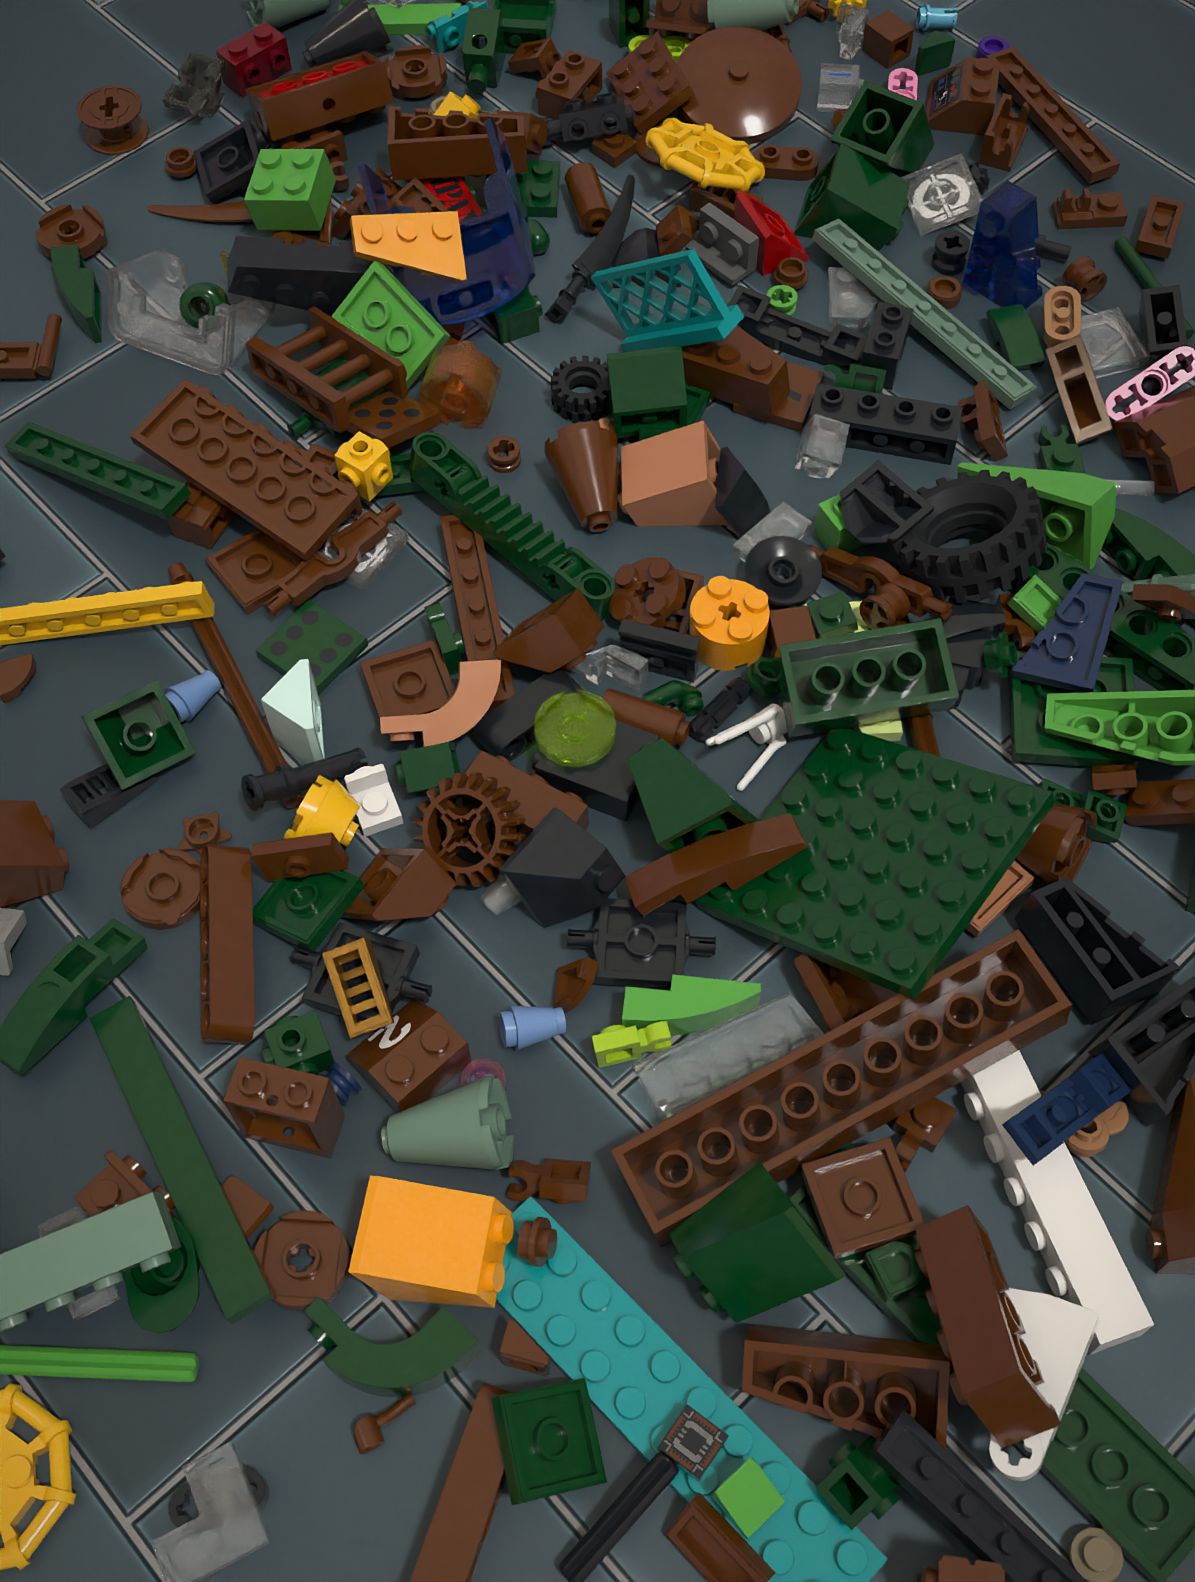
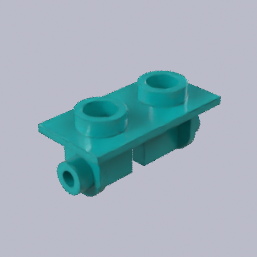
M468 1L466 5L451 12L452 18L444 15L436 20L429 21L428 26L425 27V32L429 39H436L438 54L464 42L469 7L487 8L486 1L481 3Z

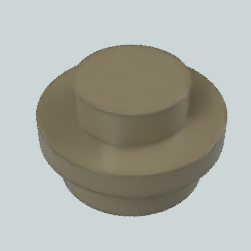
M1087 1528L1077 1533L1072 1539L1069 1547L1071 1565L1087 1582H1111L1117 1578L1123 1567L1122 1549L1103 1529Z

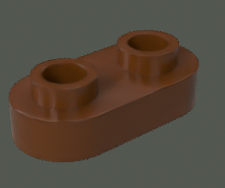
M765 145L758 148L753 155L765 167L764 178L807 181L814 178L818 172L819 157L814 151L806 147Z

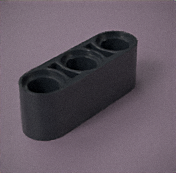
M560 667L552 673H545L484 715L475 725L473 735L492 756L499 755L512 761L549 735L553 720L557 715H563L569 702L585 708L589 702V693L563 667Z

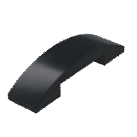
M741 285L738 286L727 305L737 304L744 318L737 325L747 333L781 352L811 362L849 366L851 363L857 364L868 336L837 323L833 331L830 332L769 308L771 297Z

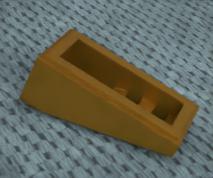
M361 938L322 953L351 1039L394 1023L370 940ZM361 958L362 966L344 972L342 965ZM364 974L367 975V982L348 988L347 981ZM372 990L374 998L353 1005L351 997ZM377 1006L379 1015L357 1022V1013Z

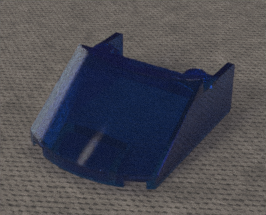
M491 118L485 120L484 123L498 172L489 176L483 188L488 213L459 222L467 279L452 283L453 280L435 275L433 278L421 275L420 271L398 266L396 268L385 265L440 325L472 320L498 309L517 296L536 276L527 209L522 201L505 136ZM365 163L358 165L371 215L416 213L407 206L390 209L381 177Z

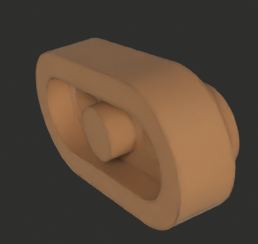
M1069 286L1053 287L1044 297V341L1048 346L1053 347L1081 335V297L1077 290Z

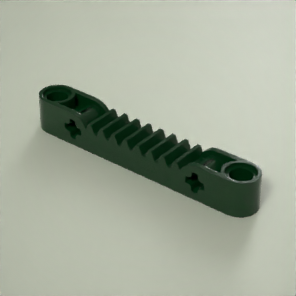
M423 432L414 438L409 473L416 483L470 529L483 537V540L555 601L579 588L599 619L603 621L606 618L615 589L614 580L608 573L575 547L565 548L564 540L561 539L556 542L552 530L545 533L541 521L534 524L530 512L522 514L521 504L511 505L510 495L505 494L501 496L497 484L490 487L488 477L486 475L482 477L477 465L445 437L434 432Z

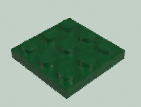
M1017 651V662L1020 659L1022 660L1027 652ZM1103 657L1093 692L1135 691L1132 658ZM1013 668L1009 669L1012 761L1089 767L1135 762V769H1137L1140 763L1139 756L1045 732L1047 694L1078 692L1011 677Z

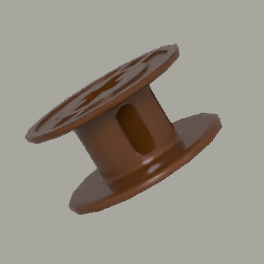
M108 85L92 90L79 101L77 107L78 117L87 126L85 138L88 146L94 151L105 155H120L140 147L147 139L149 127L147 121L139 115L142 102L134 90L124 86Z

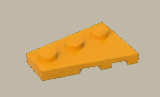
M458 211L351 216L350 227L355 257L373 262L375 260L396 268L398 266L420 271L421 275L432 278L435 275L453 280L452 283L465 286L467 283Z

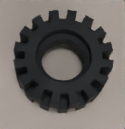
M582 355V361H577L575 356L570 358V364L564 360L560 363V369L555 367L553 376H551V398L555 412L557 414L561 412L562 418L566 421L572 416V423H579V419H584L585 422L591 421L592 417L598 421L602 418V413L608 416L610 409L607 363L604 362L600 366L599 358L594 357L593 361L590 362L588 356ZM581 386H587L595 389L594 391L589 393H577L572 391V389Z

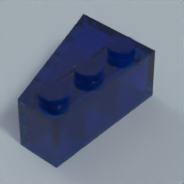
M1007 180L982 200L963 283L1000 307L1022 304L1026 310L1043 295L1042 286L1037 283V270L1041 267L1040 257L1036 256L1035 240L1039 238L1036 196Z

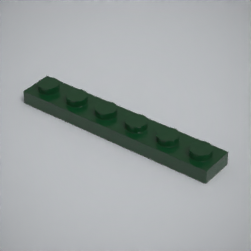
M28 422L5 445L9 454L14 458L165 520H168L191 495L187 485L183 482L31 422Z

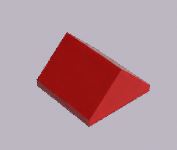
M740 189L736 194L734 220L759 237L756 267L761 275L765 276L774 273L779 262L787 257H796L805 263L810 256L782 215Z

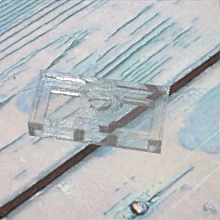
M783 501L733 544L732 553L746 563L749 552L758 542L773 536H789L800 540L811 530L812 522Z

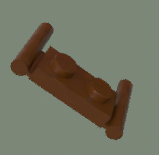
M48 315L42 343L0 342V379L36 378L37 373L43 376L51 374L62 318L59 315Z

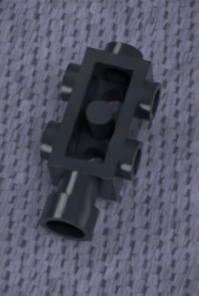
M615 92L600 94L596 97V101L584 103L583 99L567 101L564 103L565 107L559 108L558 119L548 120L547 117L541 118L547 121V139L543 146L552 145V141L563 139L564 142L580 141L587 137L614 134L617 131L627 130L629 125H634L631 104L625 105L623 95L616 96ZM612 117V118H614V119H613V120H607L606 118Z

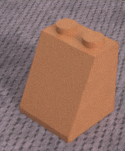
M704 420L621 447V463L618 464V474L622 482V492L618 494V500L622 512L625 515L629 514L637 527L729 525L715 508L721 448Z

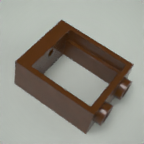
M239 1057L223 1099L225 1106L244 1138L329 1159L332 1158L345 1114L330 1078ZM287 1129L294 1130V1134L291 1137L284 1136V1132Z

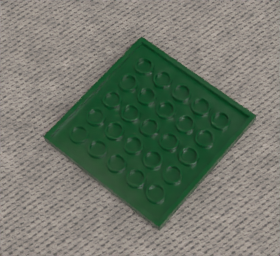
M841 728L831 730L759 819L761 821L791 814L807 844V848L734 891L724 882L695 899V902L700 911L915 1000L1054 806L1053 792L853 729Z

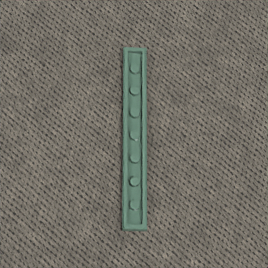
M837 219L815 230L812 238L814 242L885 303L913 308L911 325L977 382L985 380L993 395L1008 409L1011 410L1033 397L1037 389L1036 385L844 222Z

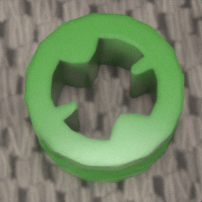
M787 285L771 287L766 295L771 297L769 308L793 316L797 307V292Z

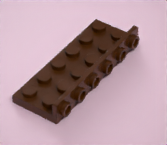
M185 378L130 434L133 444L306 561L312 557L350 513L356 517L363 513L360 493L354 485L346 480L340 482L331 476L324 465L318 461L310 462L301 455L294 445L286 441L284 443L278 441L264 425L258 422L255 424L244 418L243 414L232 404L224 405L215 398L208 388L203 385L197 387Z

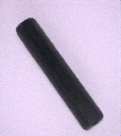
M662 1452L654 1455L560 1562L559 1570L569 1582H584L676 1477L679 1468L675 1462Z

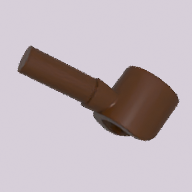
M411 1394L406 1395L385 1412H381L377 1416H367L357 1422L354 1428V1440L360 1454H367L385 1444L381 1428L389 1425V1423L416 1404Z

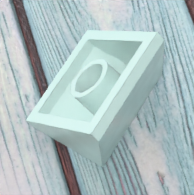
M302 659L261 699L277 745L305 764L324 759L325 752L321 703L309 660Z

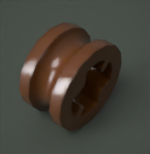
M500 436L494 438L488 444V463L494 471L509 473L519 467L521 455L520 445L517 440L509 436ZM508 452V456L500 457V453Z

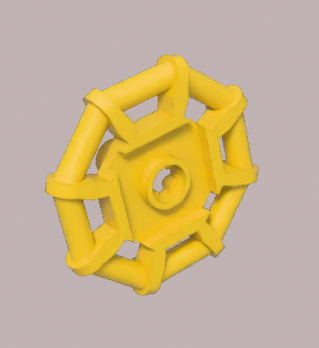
M667 118L660 127L651 128L646 134V144L656 152L660 158V165L665 170L673 169L698 182L700 188L706 189L707 186L732 189L735 193H738L740 189L747 192L750 189V185L760 182L765 176L764 165L753 157L750 152V146L746 142L735 141L714 130L711 124L706 123L705 126L683 123L676 118Z
M9 1383L5 1389H0V1535H2L4 1547L0 1548V1570L13 1567L22 1570L31 1564V1555L67 1506L74 1505L77 1494L72 1493L69 1435L73 1429L68 1420H59L23 1393L21 1385ZM18 1416L40 1432L39 1436L29 1444L11 1431ZM48 1451L51 1487L40 1486L39 1479L36 1478V1464L39 1465L38 1456ZM38 1499L45 1502L24 1532L20 1534L16 1526L35 1500Z

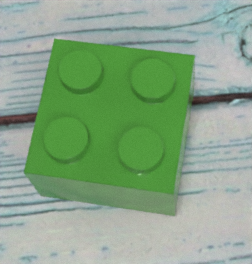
M260 149L244 198V202L257 230L321 231L336 182L325 150Z

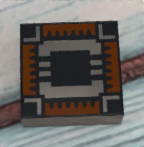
M687 1404L657 1447V1450L666 1454L677 1466L699 1482L729 1436Z

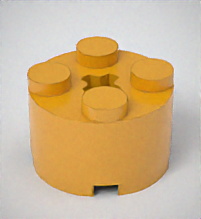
M715 576L695 594L690 605L688 635L700 637L698 646L700 648V662L716 670L732 671L735 670L736 666L746 663L749 666L761 657L766 646L770 616L768 596L764 591L740 580L728 579L725 576Z

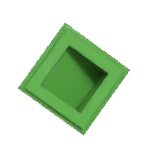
M752 1456L712 1496L747 1539L785 1503L783 1497Z

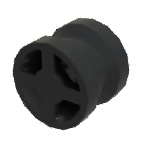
M945 231L939 234L935 241V251L931 260L934 270L943 275H956L962 272L966 265V255L970 247L968 237L958 231Z

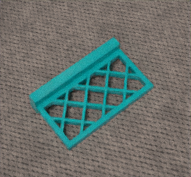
M694 249L596 271L591 277L627 336L620 344L624 352L678 345L682 347L723 340L744 318L737 304L726 306ZM686 263L694 278L680 271V265ZM658 270L668 276L669 283L655 276V271ZM633 275L645 283L644 288L632 282L631 276ZM608 280L614 283L615 285L619 286L621 288V292L619 293L615 291L609 284ZM677 282L691 290L690 296L676 288ZM654 288L666 295V300L664 301L652 294V289ZM629 293L642 300L641 306L628 298ZM699 295L708 300L712 309L698 302ZM674 301L688 308L687 314L673 306ZM652 306L662 312L663 317L660 318L650 312L649 307ZM627 311L637 316L639 323L634 324Z

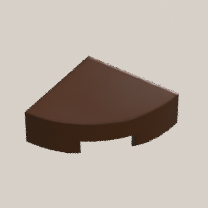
M32 653L0 662V697L3 703L18 697L22 693L21 689L28 683L30 678L34 677L36 661Z
M585 957L558 968L554 1008L562 1007L563 1012L567 1013L585 998L594 982L599 962Z

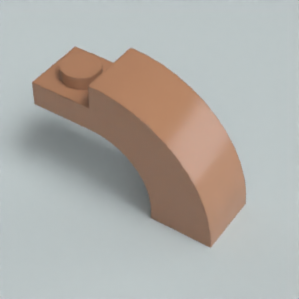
M501 659L459 662L457 687L450 700L444 706L427 714L380 717L381 734L389 733L390 741L415 740L414 732L422 731L423 747L449 742L465 734L481 720L493 702L500 681Z

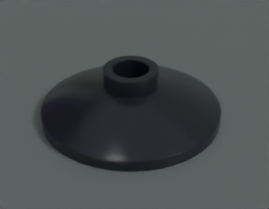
M773 536L763 539L751 549L745 563V575L749 584L766 593L768 602L788 606L802 603L816 592L822 579V566L817 554L806 543L789 536ZM776 574H782L787 579H780Z

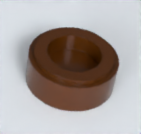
M937 276L929 281L926 293L946 310L952 309L960 302L962 285L953 277Z

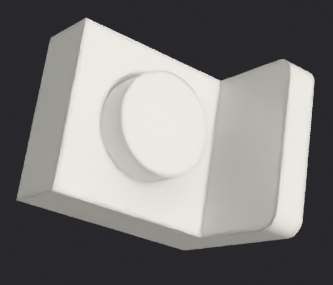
M383 764L364 766L344 777L347 791L361 805L356 817L364 837L403 824L402 815Z

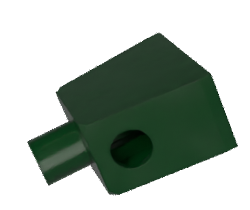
M469 7L462 49L465 79L468 88L472 92L483 93L486 88L498 87L506 52L501 10ZM485 37L488 42L487 45L481 49L482 38Z

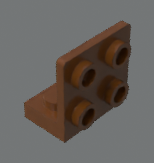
M656 0L655 16L647 19L645 27L653 28V34L658 32L662 36H672V33L679 31L684 32V38L693 40L716 29L715 23H709L708 0Z

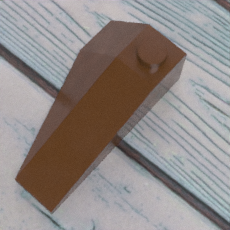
M1191 1077L1189 1082L1185 1083L1174 1101L1149 1226L1150 1229H1147L1145 1235L1146 1252L1149 1258H1154L1156 1274L1195 1275V1077Z

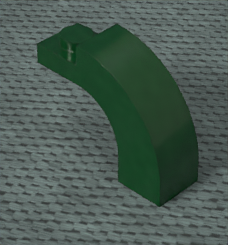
M320 1297L305 1310V1313L313 1323L307 1330L327 1352L334 1345L336 1346L323 1360L330 1371L351 1387L371 1395L399 1398L409 1394L414 1396L426 1393L453 1379L482 1351L478 1339L444 1306L416 1334L406 1340L391 1344L373 1343L361 1338Z

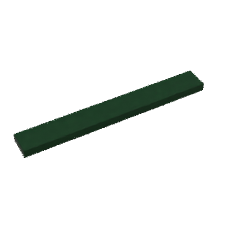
M128 996L90 1017L182 1223L192 1238L197 1256L226 1320L233 1324L275 1299V1296L136 1002L131 996Z

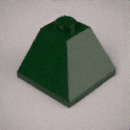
M157 680L81 717L121 791L196 753Z

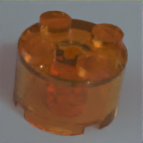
M462 340L457 345L440 347L430 358L421 384L420 403L439 412L440 422L448 425L449 420L461 422L460 428L480 426L487 420L502 374L501 369L488 356L478 351L477 346L470 341Z

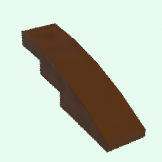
M786 814L749 823L699 840L655 860L626 876L625 880L635 908L644 916L678 895H681L687 903H690L724 882L734 891L807 848V844L793 816Z

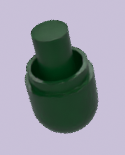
M525 213L517 215L514 222L518 226V239L524 248L533 255H540L546 252L550 245V237L541 223L535 219H529Z

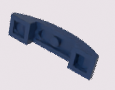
M1101 1053L1003 1123L1002 1126L1034 1166L1132 1090L1105 1055Z

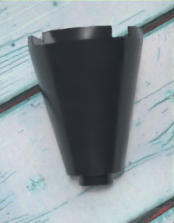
M350 0L304 43L307 50L303 51L302 54L308 66L313 68L364 51L377 58L393 53V48L386 45L391 41L375 8L369 9L366 2L364 3L366 0Z

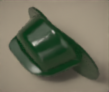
M174 1217L171 1218L181 1248L169 1253L171 1262L142 1273L140 1265L124 1272L128 1304L133 1319L142 1329L156 1334L171 1332L184 1324L193 1313L199 1298V1269L201 1262L187 1228Z

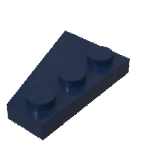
M1082 573L1057 607L1049 623L1033 640L1032 646L1025 656L1014 666L1011 677L1078 693L1093 692L1123 582Z

